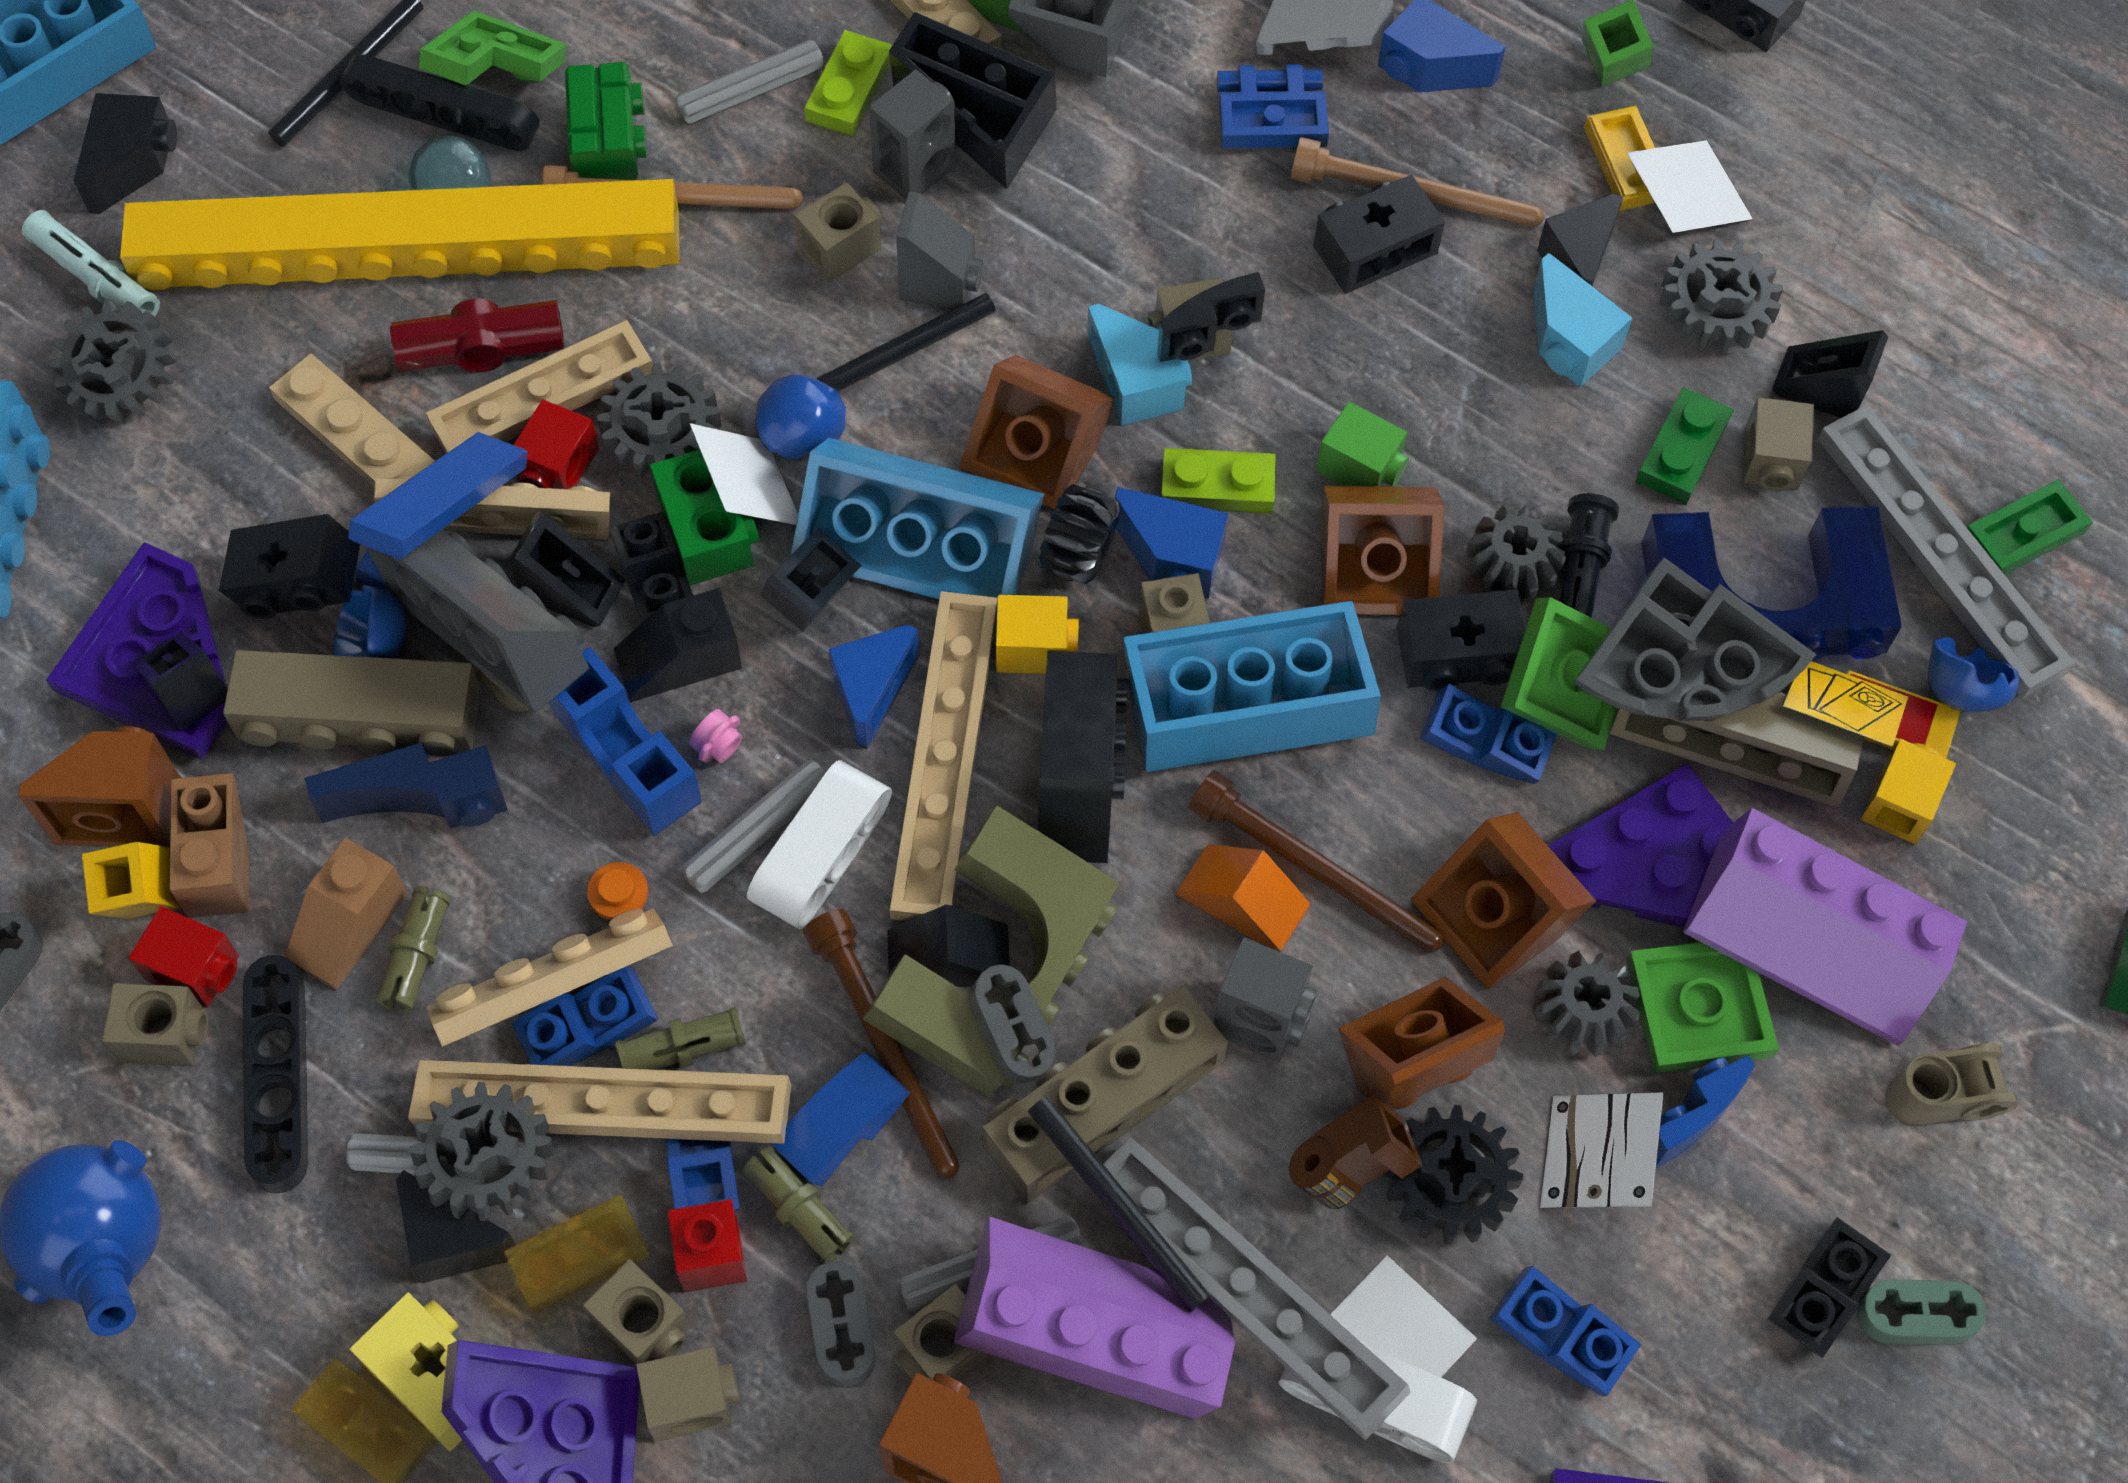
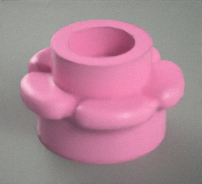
M716 709L701 721L689 740V746L699 753L698 759L700 761L709 763L715 758L718 762L723 763L735 752L743 738L737 731V727L740 724L739 717L737 715L728 717L720 709Z

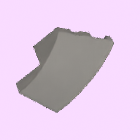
M1273 0L1256 41L1257 54L1269 55L1281 43L1305 41L1309 51L1324 50L1332 47L1373 45L1394 22L1393 0Z

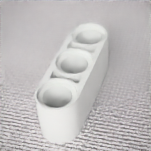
M841 760L836 761L822 777L758 868L750 883L747 899L795 928L803 929L815 916L883 817L892 796L891 788Z
M1361 1342L1409 1385L1411 1392L1373 1433L1429 1459L1442 1463L1454 1462L1477 1405V1399L1473 1394L1450 1381ZM1284 1368L1279 1385L1286 1392L1339 1417L1290 1371Z

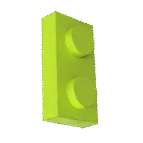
M844 30L804 108L805 121L854 137L890 67L889 50L892 44Z
M1164 448L1161 497L1218 511L1273 513L1276 454Z

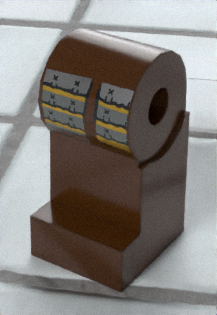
M1373 1094L1317 1131L1314 1136L1301 1144L1291 1157L1289 1175L1296 1186L1329 1209H1339L1353 1201L1363 1186L1385 1172L1391 1170L1402 1179L1420 1168L1422 1163L1405 1119Z

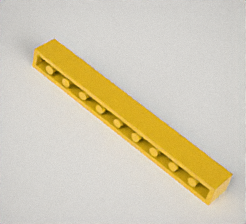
M674 179L125 203L120 258L132 280L143 288L156 291L165 290L169 287L187 286L218 288L231 284L257 283L269 286L279 282L298 281L328 283L333 280L366 278L379 281L389 277L408 276L438 278L443 275L476 273L490 276L499 272L519 271L547 273L563 269L599 271L608 267L641 266L644 268H657L662 265L680 264L679 208Z

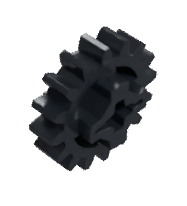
M1454 1105L1449 1118L1442 1119L1438 1110L1435 1107L1428 1108L1425 1115V1126L1413 1118L1406 1121L1417 1151L1425 1144L1441 1138V1146L1435 1151L1421 1152L1419 1158L1422 1166L1401 1179L1391 1170L1383 1174L1388 1178L1398 1180L1389 1186L1386 1196L1388 1201L1404 1200L1406 1203L1399 1219L1404 1223L1416 1216L1423 1221L1419 1236L1426 1238L1435 1227L1442 1229L1444 1243L1447 1245H1452L1458 1230H1464L1466 1237L1471 1243L1477 1242L1482 1233L1481 1223L1495 1232L1500 1228L1504 1220L1499 1210L1512 1212L1518 1198L1509 1190L1519 1188L1523 1181V1173L1508 1168L1516 1162L1520 1153L1518 1148L1502 1149L1500 1146L1507 1131L1503 1126L1494 1129L1490 1133L1483 1128L1486 1113L1480 1111L1470 1122L1463 1120L1461 1105ZM1473 1146L1479 1149L1485 1157H1482ZM1451 1154L1453 1156L1452 1167H1455L1456 1176L1462 1179L1455 1194H1453V1182H1450V1174L1444 1170ZM1419 1191L1425 1192L1435 1205L1427 1201ZM1485 1193H1492L1480 1206L1464 1211L1466 1202L1472 1196L1484 1197Z

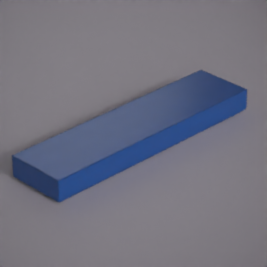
M477 432L352 518L349 523L348 539L400 560L526 469L528 451Z

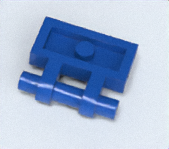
M1285 64L1284 70H1255V65H1238V70L1217 71V92H1228L1220 93L1219 99L1222 149L1298 147L1300 137L1320 141V147H1327L1329 127L1325 91H1305L1323 89V70L1302 69L1301 64ZM1257 91H1284V92H1257Z

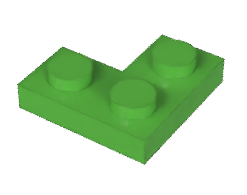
M473 10L420 49L419 68L439 75L441 78L468 85L493 65L512 72L518 79L540 83L565 63L566 44Z

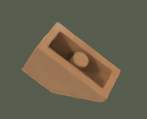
M345 837L307 887L285 958L289 959L297 968L337 990L408 895L396 867Z

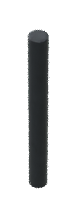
M401 0L268 131L273 141L285 147L342 90L340 77L350 59L357 54L376 57L424 9L420 0Z
M984 293L815 379L839 392L995 313V305L991 297Z
M1045 1096L1037 1101L1028 1110L1030 1116L1191 1312L1197 1309L1211 1294L1050 1098Z

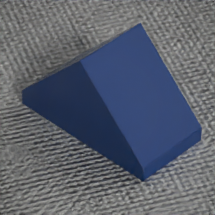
M908 624L829 648L832 677L856 743L863 748L868 749L920 656L918 629Z

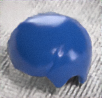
M807 375L785 376L775 380L758 399L755 420L756 430L763 446L772 453L779 454L782 458L802 460V457L810 455V452L828 437L839 440L845 429L846 407L838 391L829 385Z
M364 585L362 586V591L353 590L350 602L343 604L339 615L332 654L337 656L397 659L404 649L408 634L404 606L391 591Z
M1951 637L1936 639L1932 643L1928 666V685L1934 696L1950 708L1966 713L1986 712L2003 707L2016 697L2019 687L2018 670L2006 662L1988 658L1986 652L1981 647L1976 648L1968 656H1959L1955 650V641Z

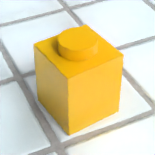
M998 595L996 673L1046 674L1047 651L1078 652L1079 619L1067 618L1068 597Z
M1900 738L1884 763L1860 820L1916 845L1933 821L1956 763L1942 757L1930 746L1919 743L1912 744Z
M133 842L82 854L89 914L130 919L154 914L160 906L170 910L181 908L170 891L169 847Z

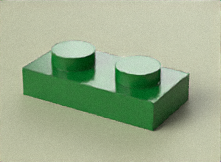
M1683 387L1635 482L1687 505L1730 421L1734 409Z
M2058 479L1969 524L1967 529L2005 575L2085 534L2093 521Z

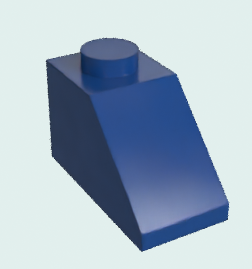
M1414 0L1383 32L1378 67L1385 70L1396 81L1404 82L1418 92L1491 87L1498 80L1506 46L1433 1Z
M1117 487L1115 500L1119 503L1120 513L1116 530L1149 579L1152 581L1199 573L1204 598H1209L1225 542L1229 513Z

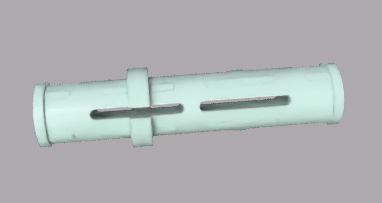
M38 210L28 216L22 226V235L30 243H34L57 261L59 265L88 286L89 294L101 303L104 300H110L120 311L127 301L132 302L142 313L148 311L154 317L156 316L160 308V300L153 293L148 292L132 280L121 263L117 260L108 261L88 246L86 242L57 222L47 211Z

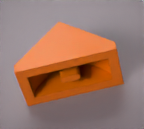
M1211 844L1206 846L1177 890V896L1254 941L1279 952H1282L1311 904L1264 850Z

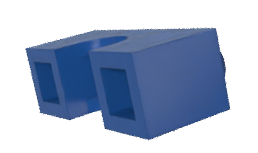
M589 647L582 652L589 669L549 702L551 711L651 834L655 836L702 803L696 774L660 730L653 735L647 730L633 710L624 686L594 650Z

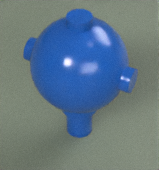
M116 1140L112 1142L109 1148L98 1145L79 1144L49 1151L30 1162L19 1172L7 1189L0 1206V1247L6 1262L17 1276L14 1281L16 1291L23 1298L36 1304H45L50 1298L74 1301L81 1304L89 1329L100 1336L119 1334L133 1323L136 1317V1310L128 1287L132 1279L141 1272L151 1258L161 1229V1209L158 1195L149 1177L142 1170L147 1160L137 1147L128 1142Z

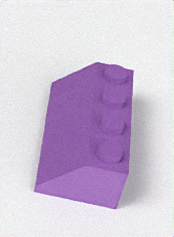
M1751 808L1721 833L1683 933L1898 1046L1904 1042L1950 974L1967 921L1764 813Z
M990 1216L985 1221L954 1339L955 1344L1193 1419L1200 1418L1221 1408L1235 1346L1231 1318L1210 1298L1191 1312L1156 1270Z

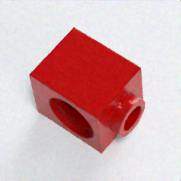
M542 399L514 443V446L528 451L526 469L516 475L517 480L520 483L533 484L538 488L569 489L577 486L599 450L592 419Z
M160 906L128 959L144 980L155 985L189 987L199 1003L208 1008L217 992L222 993L231 984L236 974L239 955L224 933Z
M732 1199L668 1210L676 1273L684 1293L747 1281L739 1221Z

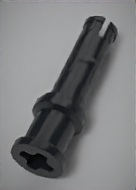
M1582 493L1574 495L1569 499L1567 512L1572 519L1569 536L1563 540L1560 549L1565 552L1564 563L1566 564L1559 602L1592 618L1600 569L1606 567L1611 559L1612 549L1607 543L1611 523L1616 521L1618 517L1619 506L1609 497L1594 493Z

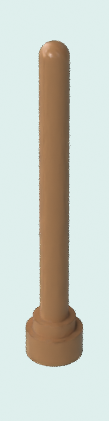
M1300 137L1290 179L1311 184L1312 179L1322 181L1323 177L1326 176L1374 188L1383 182L1398 181L1409 176V174L1329 155L1330 149L1320 147V141ZM1413 176L1432 203L1529 227H1537L1544 220V212L1538 206Z
M545 165L542 185L635 180L579 178L578 172H569L567 166ZM674 182L678 204L796 209L803 202L801 191L793 187Z

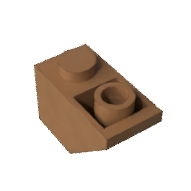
M233 773L171 779V893L188 918L249 912L250 857L235 776Z

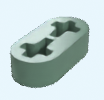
M1897 1279L1880 1281L1864 1294L1857 1308L1859 1325L1866 1335L1877 1342L1886 1344H1962L1975 1335L1982 1328L1986 1320V1307L1983 1298L1976 1289L1958 1281ZM1886 1297L1890 1298V1304L1893 1309L1913 1310V1314L1903 1315L1893 1326H1890L1887 1315L1876 1314L1875 1308ZM1951 1299L1953 1300L1955 1310L1965 1311L1967 1317L1957 1327H1953V1321L1950 1316L1930 1315L1929 1310H1939Z

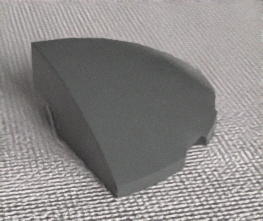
M1663 558L1648 574L1575 679L1574 684L1614 707L1637 715H1649L1659 718L1677 719L1679 721H1701L1726 717L1732 712L1768 700L1802 673L1816 654L1721 584L1711 592L1669 560Z

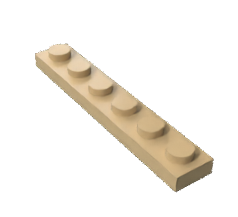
M940 592L890 904V919L909 921L945 904L950 906L954 904L958 872L954 869L961 858L997 618L998 598Z
M419 1060L408 1119L414 1127L417 1122L433 1123L434 1120L429 1107L433 1101L447 1108L453 1104L452 1089L458 1087L466 1098L475 1095L477 1083L485 1082L488 1095L496 1096L504 1084L511 1086L513 1103L527 1095L533 1099L535 1108L534 1115L545 1114L549 1128L548 1133L784 1144L791 1083L788 1075ZM510 1125L509 1132H519L514 1126Z

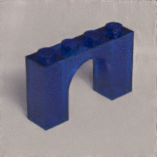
M1878 506L1828 507L1821 509L1808 535L1818 590L1817 599L1803 607L1785 611L1769 610L1755 606L1739 597L1727 585L1718 567L1709 512L1652 514L1641 542L1646 576L1663 558H1666L1711 592L1721 584L1814 652L1816 656L1812 661L1829 655H1850L1855 659L1877 657L1882 653H1887L1902 628Z

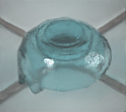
M444 135L426 141L414 152L408 170L411 190L489 187L491 185V171L484 154L470 141L463 137Z

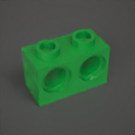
M700 449L650 464L655 492L678 548L681 563L690 586L754 566L751 544L759 542L754 519L752 516L725 511ZM695 488H708L707 491L700 494L689 493ZM720 533L727 535L717 541L706 540L712 534Z

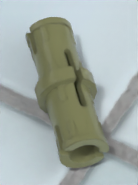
M414 887L412 900L400 934L392 935L388 947L392 957L380 991L375 998L376 1003L386 1009L393 1011L397 1002L400 1004L398 1009L400 1013H412L426 967L435 963L438 948L434 944L446 909L451 902V898L447 894L437 889H433L432 896L429 898L426 896L428 887Z
M735 1007L683 1024L681 1019L678 1018L668 1021L669 1028L624 1041H615L622 1068L656 1070L679 1062L681 1068L693 1065V1058L738 1045H746Z
M772 1146L759 1151V1155L763 1160L759 1162L753 1156L744 1166L741 1174L746 1179H749L777 1210L775 1218L784 1228L792 1226L818 1254L823 1263L837 1260L834 1252L838 1250L841 1254H844L854 1242L855 1236L850 1231H847L819 1200L821 1192L811 1183L804 1184L776 1154L777 1152Z

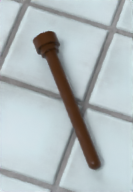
M1213 770L1197 789L1188 809L1207 822H1210L1212 819L1221 824L1225 820L1229 821L1426 952H1436L1441 948L1443 937L1438 930L1239 800L1241 794L1233 789L1235 783Z
M845 909L826 912L810 921L804 927L803 934L813 954L821 955L824 962H832L883 1067L911 1092L902 1105L935 1172L942 1178H952L959 1170L958 1159L899 1042L862 1019L876 996L853 952L857 947L854 940L857 931Z

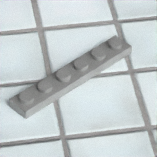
M1869 405L1822 428L1818 441L1970 634L1984 649L1989 658L2006 662L2018 670L2019 687L2017 693L2022 699L2069 673L2075 662Z
M1132 1137L1103 1163L1211 1294L1209 1298L1364 1440L1411 1393L1409 1385Z

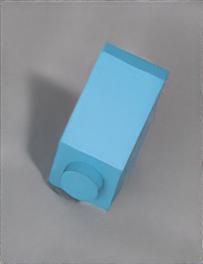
M1550 253L1543 257L1533 288L1538 353L1555 373L1566 376L1581 387L1623 348L1633 318Z
M1101 304L1088 306L1087 338L1109 395L1115 397L1113 407L1120 425L1123 426L1183 410L1186 387L1192 385V374L1188 360L1174 359L1160 362L1157 354L1158 329Z

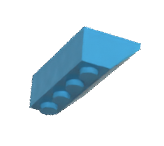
M828 437L814 448L809 455L791 555L820 528L862 565L853 577L936 599L940 598L941 591L998 598V595H1017L1033 547L1044 493Z
M1353 601L1123 637L1133 720L1145 772L1375 735L1381 695Z

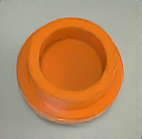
M613 862L602 866L592 875L587 887V896L592 909L600 917L610 921L624 912L643 909L649 894L644 874L634 865L625 862Z

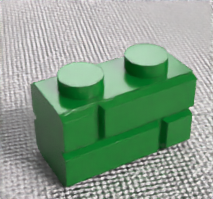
M625 62L601 63L599 67H594L592 64L568 66L565 70L568 150L572 172H578L579 178L636 180L639 177L638 158L648 157L644 125H635V116L645 115L642 83H632L629 65Z

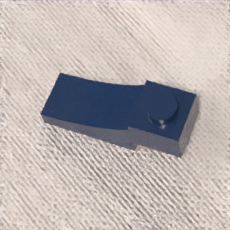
M421 742L304 778L310 800L322 823L368 813L414 812L445 817L450 828L459 825L472 827L490 821L495 814L508 811L499 779L486 745L430 762Z

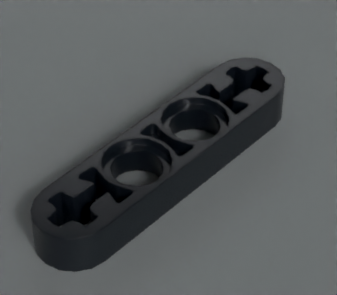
M354 55L340 77L342 89L351 98L364 105L511 150H526L540 126V121L532 109L519 101L369 55Z
M268 955L259 958L249 966L243 979L244 1162L246 1171L257 1185L269 1193H283L292 1190L301 1183L308 1168L305 985L302 976L289 959L279 955ZM280 974L286 985L279 986L277 990V1005L282 1013L272 1012V1003L264 989L261 988L269 986L271 976ZM280 1029L291 1034L290 1046L282 1055L268 1058L259 1054V1043L269 1031ZM277 1087L290 1090L292 1102L287 1111L275 1117H268L260 1113V1100L266 1092ZM267 1132L279 1134L280 1148L287 1158L291 1159V1161L281 1163L279 1173L272 1175L266 1166L262 1165V1162H268L273 1158V1140Z

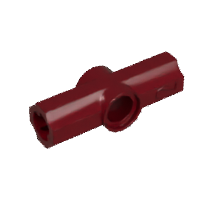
M469 299L455 305L449 315L391 322L390 326L391 343L398 372L457 364L460 368L469 372H488L500 367L505 362V357L562 350L565 345L557 300L499 308L497 304L490 300Z

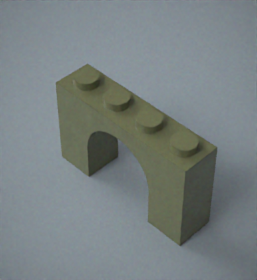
M996 805L980 826L954 870L1010 905L1024 920L1030 931L1034 946V963L1027 982L1049 1026L1059 1009V1005L1051 1000L1062 982L1070 987L1083 969L1089 956L1082 952L1081 949L1090 933L1099 937L1114 916L1118 906L1110 902V899L1120 883ZM905 954L889 974L862 1019L985 1097H989L1002 1084L1011 1088L1015 1083L1003 1076L996 1066L971 1011L968 1000L969 993L951 984ZM1013 994L1000 997H985L989 1004L999 1002L1003 1006L1008 1020L1011 1019L1006 1008V1002L1013 997ZM1014 1028V1033L1018 1039V1046L1011 1051L1012 1057L1015 1061L1026 1060L1028 1062L1030 1057L1021 1052L1025 1045L1022 1043L1016 1028Z

